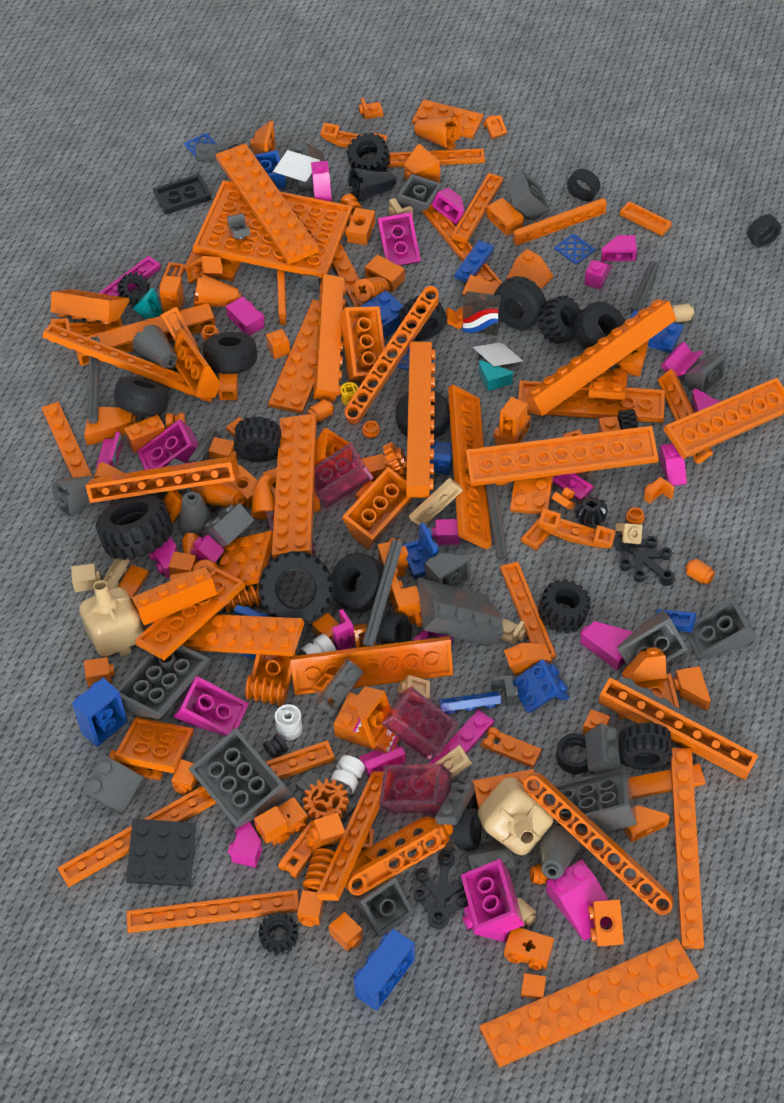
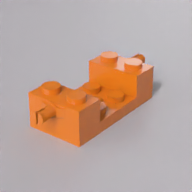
M395 538L389 539L386 543L378 544V560L383 567L391 541L396 540ZM402 546L388 595L395 614H404L409 618L411 624L416 623L417 627H422L420 596L417 587L412 586L403 589L402 581L397 579V577L405 576L406 568H408L406 558L408 557V551L406 546Z

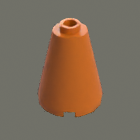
M454 116L418 120L415 124L414 131L417 136L445 149L452 150L457 145L454 144L455 141L460 139L461 123Z
M198 273L193 307L209 303L210 307H226L228 304L239 299L241 293L238 292V288Z
M229 481L190 488V491L198 492L208 505L226 508L230 504L234 506L240 503L242 505L244 502L243 493Z

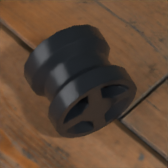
M278 734L274 735L271 741L263 743L264 749L272 759L279 757L280 753L288 751L285 741Z

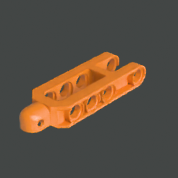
M423 817L360 852L345 888L353 895H362L437 852L448 843L449 835L453 833V825L437 824L435 818ZM417 828L422 829L421 834L413 836ZM403 838L405 843L395 847L396 841ZM435 840L432 846H426V842ZM416 848V854L413 857H408L407 853ZM380 849H386V854L377 857ZM398 859L397 866L390 868L389 863ZM361 880V886L353 889L352 885Z

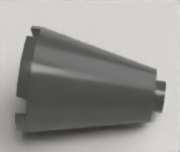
M148 325L143 327L144 330L141 333L138 331L133 339L132 347L139 357L167 369L172 368L176 364L177 355L161 328L156 325Z
M94 475L58 479L52 483L54 500L59 501L61 506L57 507L65 516L72 515L90 502L85 485L92 478H95Z
M190 491L182 498L178 529L182 536L186 533H195L202 538L203 536L200 532L205 529L203 525L210 519L213 520L214 516L198 492Z
M556 823L552 824L538 841L543 874L550 879L560 878L580 850V842L563 826L556 825Z

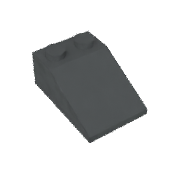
M734 598L696 619L692 633L685 632L699 660L741 648L758 638L743 609Z
M664 610L647 619L617 647L627 666L640 651H646L651 647L661 649L666 655V662L688 650L671 618Z

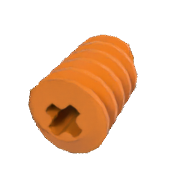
M382 277L360 279L355 283L354 295L360 301H369L385 290L389 292V284Z
M259 583L256 584V589L249 585L248 591L244 588L241 593H238L225 605L227 614L230 615L231 609L234 610L237 605L243 607L248 605L253 610L255 603L258 608H261V600L258 593Z
M251 674L248 675L245 685L247 700H252L254 697V701L259 702L262 700V703L265 704L269 701L271 705H275L277 702L279 707L284 705L289 692V683H287L286 687H283V682L280 681L275 686V680L272 679L270 684H268L267 678H264L261 683L259 676L252 681Z
M325 848L314 850L310 861L311 865L308 867V873H306L302 884L306 891H318L335 851Z

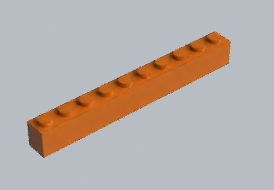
M661 299L652 301L650 306L640 310L633 318L627 319L622 326L613 329L611 334L599 339L598 343L585 349L584 353L580 356L572 358L570 363L558 368L557 372L552 376L544 378L543 382L538 386L530 388L524 397L532 414L544 416L677 320L670 302Z
M410 342L406 493L407 497L428 498L430 490H433V479H430V475H434V464H430V460H434V449H430V445H434V434L430 433L434 431V419H431V416H434V405H431V402H435V391H431V388H435V377H431V374H435V363H432V360H435V349H432V342Z

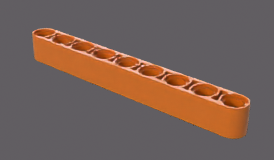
M428 286L422 291L346 406L345 417L348 423H359L409 349L410 342L415 340L438 305L439 292L437 288ZM430 294L435 296V298L428 299L426 297ZM419 309H424L426 311L423 314L417 313ZM411 323L416 325V327L412 329L408 328L407 326ZM405 338L406 342L399 343L398 339ZM396 353L397 356L394 358L388 357V354ZM381 367L387 368V371L381 373L378 371V369ZM371 382L377 383V386L374 388H371L368 385ZM361 397L368 398L366 402L358 401ZM353 411L358 413L356 417H350L349 414Z
M536 772L531 773L525 779L523 787L526 793L648 906L660 915H666L671 911L674 903L671 893L542 774ZM530 779H536L539 782V788H532L529 783ZM545 795H554L555 803L547 802ZM564 808L570 810L572 816L565 818L561 814V810ZM580 823L585 824L588 831L585 833L580 832L577 829V825ZM596 838L601 839L604 846L596 847L593 840ZM612 853L617 854L620 857V861H611L609 855ZM628 868L635 870L636 876H627L625 870ZM645 883L650 884L653 890L645 892L641 885ZM666 899L669 902V906L661 907L658 904V900Z

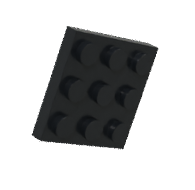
M133 819L126 883L191 886L196 823Z

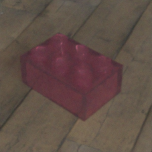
M349 443L315 466L314 492L326 509L373 479L368 467L352 443Z
M410 686L400 694L381 724L428 761H431L440 755L459 723Z
M442 764L385 765L379 806L392 814L438 813L449 794L452 772Z

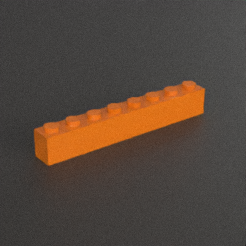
M323 274L320 283L313 399L317 400L325 399L326 401L334 402L336 396H340L341 393L339 381L342 377V370H339V366L341 367L343 356H340V352L343 350V341H341L343 335L340 314L342 309L344 310L346 299H343V295L345 296L346 293L344 277Z
M209 303L179 311L192 335L202 332L206 325H214L216 327L215 318ZM161 316L86 336L87 338L97 336L100 338V343L126 353L135 351L132 347L133 339L138 331L141 333L144 330L143 327L148 325L158 326L163 330L168 341L173 340ZM75 350L80 366L89 364V356Z
M236 456L92 478L85 486L90 503L235 481L240 472Z
M610 677L600 693L598 703L638 724L654 723L668 728L671 732L672 742L683 748H692V752L744 780L747 779L758 757L757 754Z

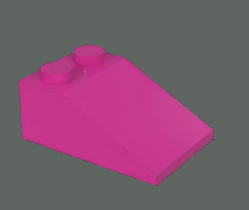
M412 213L378 218L379 234L385 258L397 265L421 262Z
M178 420L137 450V453L145 470L167 467L174 458L188 463L189 458L199 444L192 429L183 421Z
M196 676L186 688L173 717L186 724L227 736L235 728L238 729L249 703Z
M581 859L567 868L560 878L548 880L546 892L582 940L586 941L591 938L590 928H594L593 919H589L588 906H592L591 901L608 900L595 875ZM607 916L601 918V928L604 929L611 925V921Z

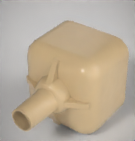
M97 581L93 585L95 596L84 600L79 606L85 631L100 656L106 657L117 652L120 653L121 657L131 653L130 647L136 644L135 639L144 632L140 616L125 589L121 587L109 589L106 581Z
M513 777L505 778L500 782L480 806L477 814L484 830L518 855L529 853L554 822V818L527 794L523 784Z

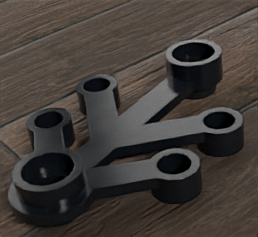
M623 535L616 537L615 547L621 551L619 567L623 571H628L631 568V560L628 558V552H630L635 558L633 578L636 582H643L645 580L644 564L659 576V582L663 586H670L674 583V573L671 570L662 569L650 559L669 560L672 555L670 548L663 547L660 551H645L636 548H656L658 540L655 536H648L646 539H642L641 544L621 542Z
M442 851L438 855V864L441 867L438 887L430 879L426 868H419L416 871V879L423 883L435 897L436 907L426 898V891L422 887H417L413 891V898L415 901L420 902L429 913L428 922L436 929L444 928L449 923V916L459 908L468 905L466 893L460 892L456 896V901L444 908L445 901L464 888L461 874L459 875V880L447 888L449 868L455 863L454 854L450 851ZM444 856H449L450 859H449V860H444L443 857H444ZM420 873H425L426 876H425V877H420L419 874H420ZM421 892L423 896L417 897L416 894ZM464 897L466 901L460 902L459 898ZM441 915L442 918L438 920L435 916Z

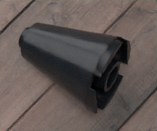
M352 168L353 170L349 171L348 184L352 186L353 190L350 193L355 195L357 201H362L391 190L396 185V177L392 172L364 168Z

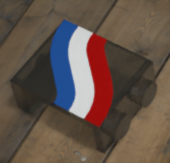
M466 291L463 303V332L498 336L501 320H499L501 296Z

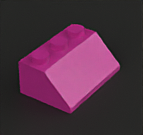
M501 859L461 874L477 932L506 933L525 925L509 870Z

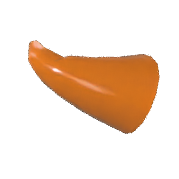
M264 474L259 477L255 485L251 504V516L255 519L262 520L274 517L275 498L269 486V481L273 478L272 474Z

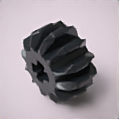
M591 496L589 498L583 497L582 500L578 501L575 509V515L579 523H584L585 526L590 524L592 527L594 524L600 525L601 522H604L608 513L604 500H599L598 497L592 498Z

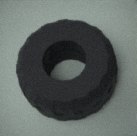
M519 276L506 279L493 295L494 309H498L500 320L508 327L518 330H526L533 327L538 322L537 316H539L540 309L543 308L542 305L546 302L541 288L534 281Z
M594 302L577 314L574 322L575 336L578 343L585 350L598 343L599 339L611 334L613 329L625 324V319L621 312L613 305L605 302Z
M222 332L206 340L203 345V356L210 368L216 373H242L251 369L256 363L257 346L256 342L248 334Z
M125 376L117 381L113 399L118 407L127 412L150 417L157 414L160 416L166 411L170 395L168 389L158 382L141 377Z
M435 391V402H431V405H434V416H431V419H434V431H431L430 434H434V439L441 436L447 430L450 422L449 403L437 391ZM409 392L399 399L395 414L398 429L407 437Z
M357 552L350 553L341 558L332 571L334 583L333 599L339 606L354 612L371 610L384 569L381 562L370 555ZM361 575L362 581L359 588L356 590V581L357 578Z

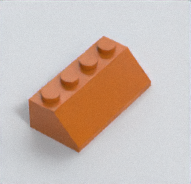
M75 289L51 291V312L58 313L59 317H68L70 315L72 319L86 318V321L89 322L100 320L101 324H111V321H118L130 298Z
M379 306L345 307L340 314L348 382H363L385 349ZM381 367L378 371L384 373L387 371V368Z
M180 328L173 349L177 355L175 367L196 397L215 398L217 391L220 389V381L185 330Z
M387 467L343 515L342 519L353 538L369 550L411 503L414 497H407L406 480Z
M205 566L132 597L131 601L145 626L217 595L213 579Z

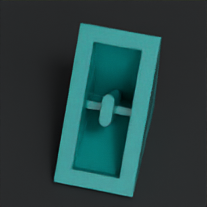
M154 288L147 291L133 308L146 320L163 314Z
M482 360L479 361V375L487 391L513 383V371L493 366Z

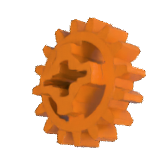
M389 442L383 446L385 454L384 463L406 480L407 457L401 448H397L394 443Z
M328 778L325 779L324 783L317 780L316 786L310 784L311 791L305 790L306 797L303 798V803L309 818L315 816L316 820L337 812L339 817L342 818V812H347L346 805L349 804L347 790L343 789L342 784L337 786L336 780H333L332 783H329Z

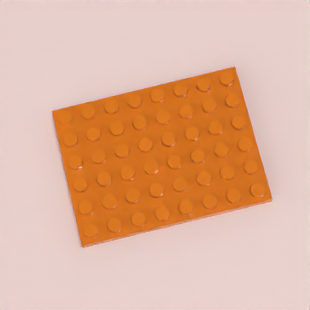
M223 180L193 245V252L322 278L323 274L328 275L352 213V206L280 192L319 247V253L287 264L233 183ZM243 213L245 224L250 228L251 235L246 236L244 239H236L229 233L227 216Z

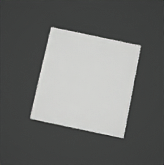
M287 150L273 172L306 182L312 174L311 162H318L320 160Z
M502 343L473 347L493 366L523 361Z

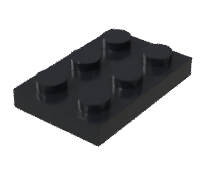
M200 174L153 188V193L165 215L212 200L211 194Z

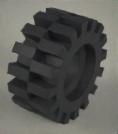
M138 272L125 274L117 286L118 296L130 298L128 305L132 303V306H135L140 298L151 289L149 288L150 283H147L148 279H143L142 274L138 276ZM131 283L136 284L140 289V293L137 295L131 294L127 286Z
M634 409L618 411L617 417L621 430L638 428L637 415Z
M275 912L276 916H273L271 913L268 915L269 919L264 917L262 919L263 924L260 923L259 925L260 943L269 953L273 951L275 955H278V952L285 954L286 950L289 952L292 950V946L295 947L296 940H298L297 924L293 921V917H287V913L283 912L282 916H280L279 912ZM276 927H282L287 931V935L282 940H274L270 936L271 931Z

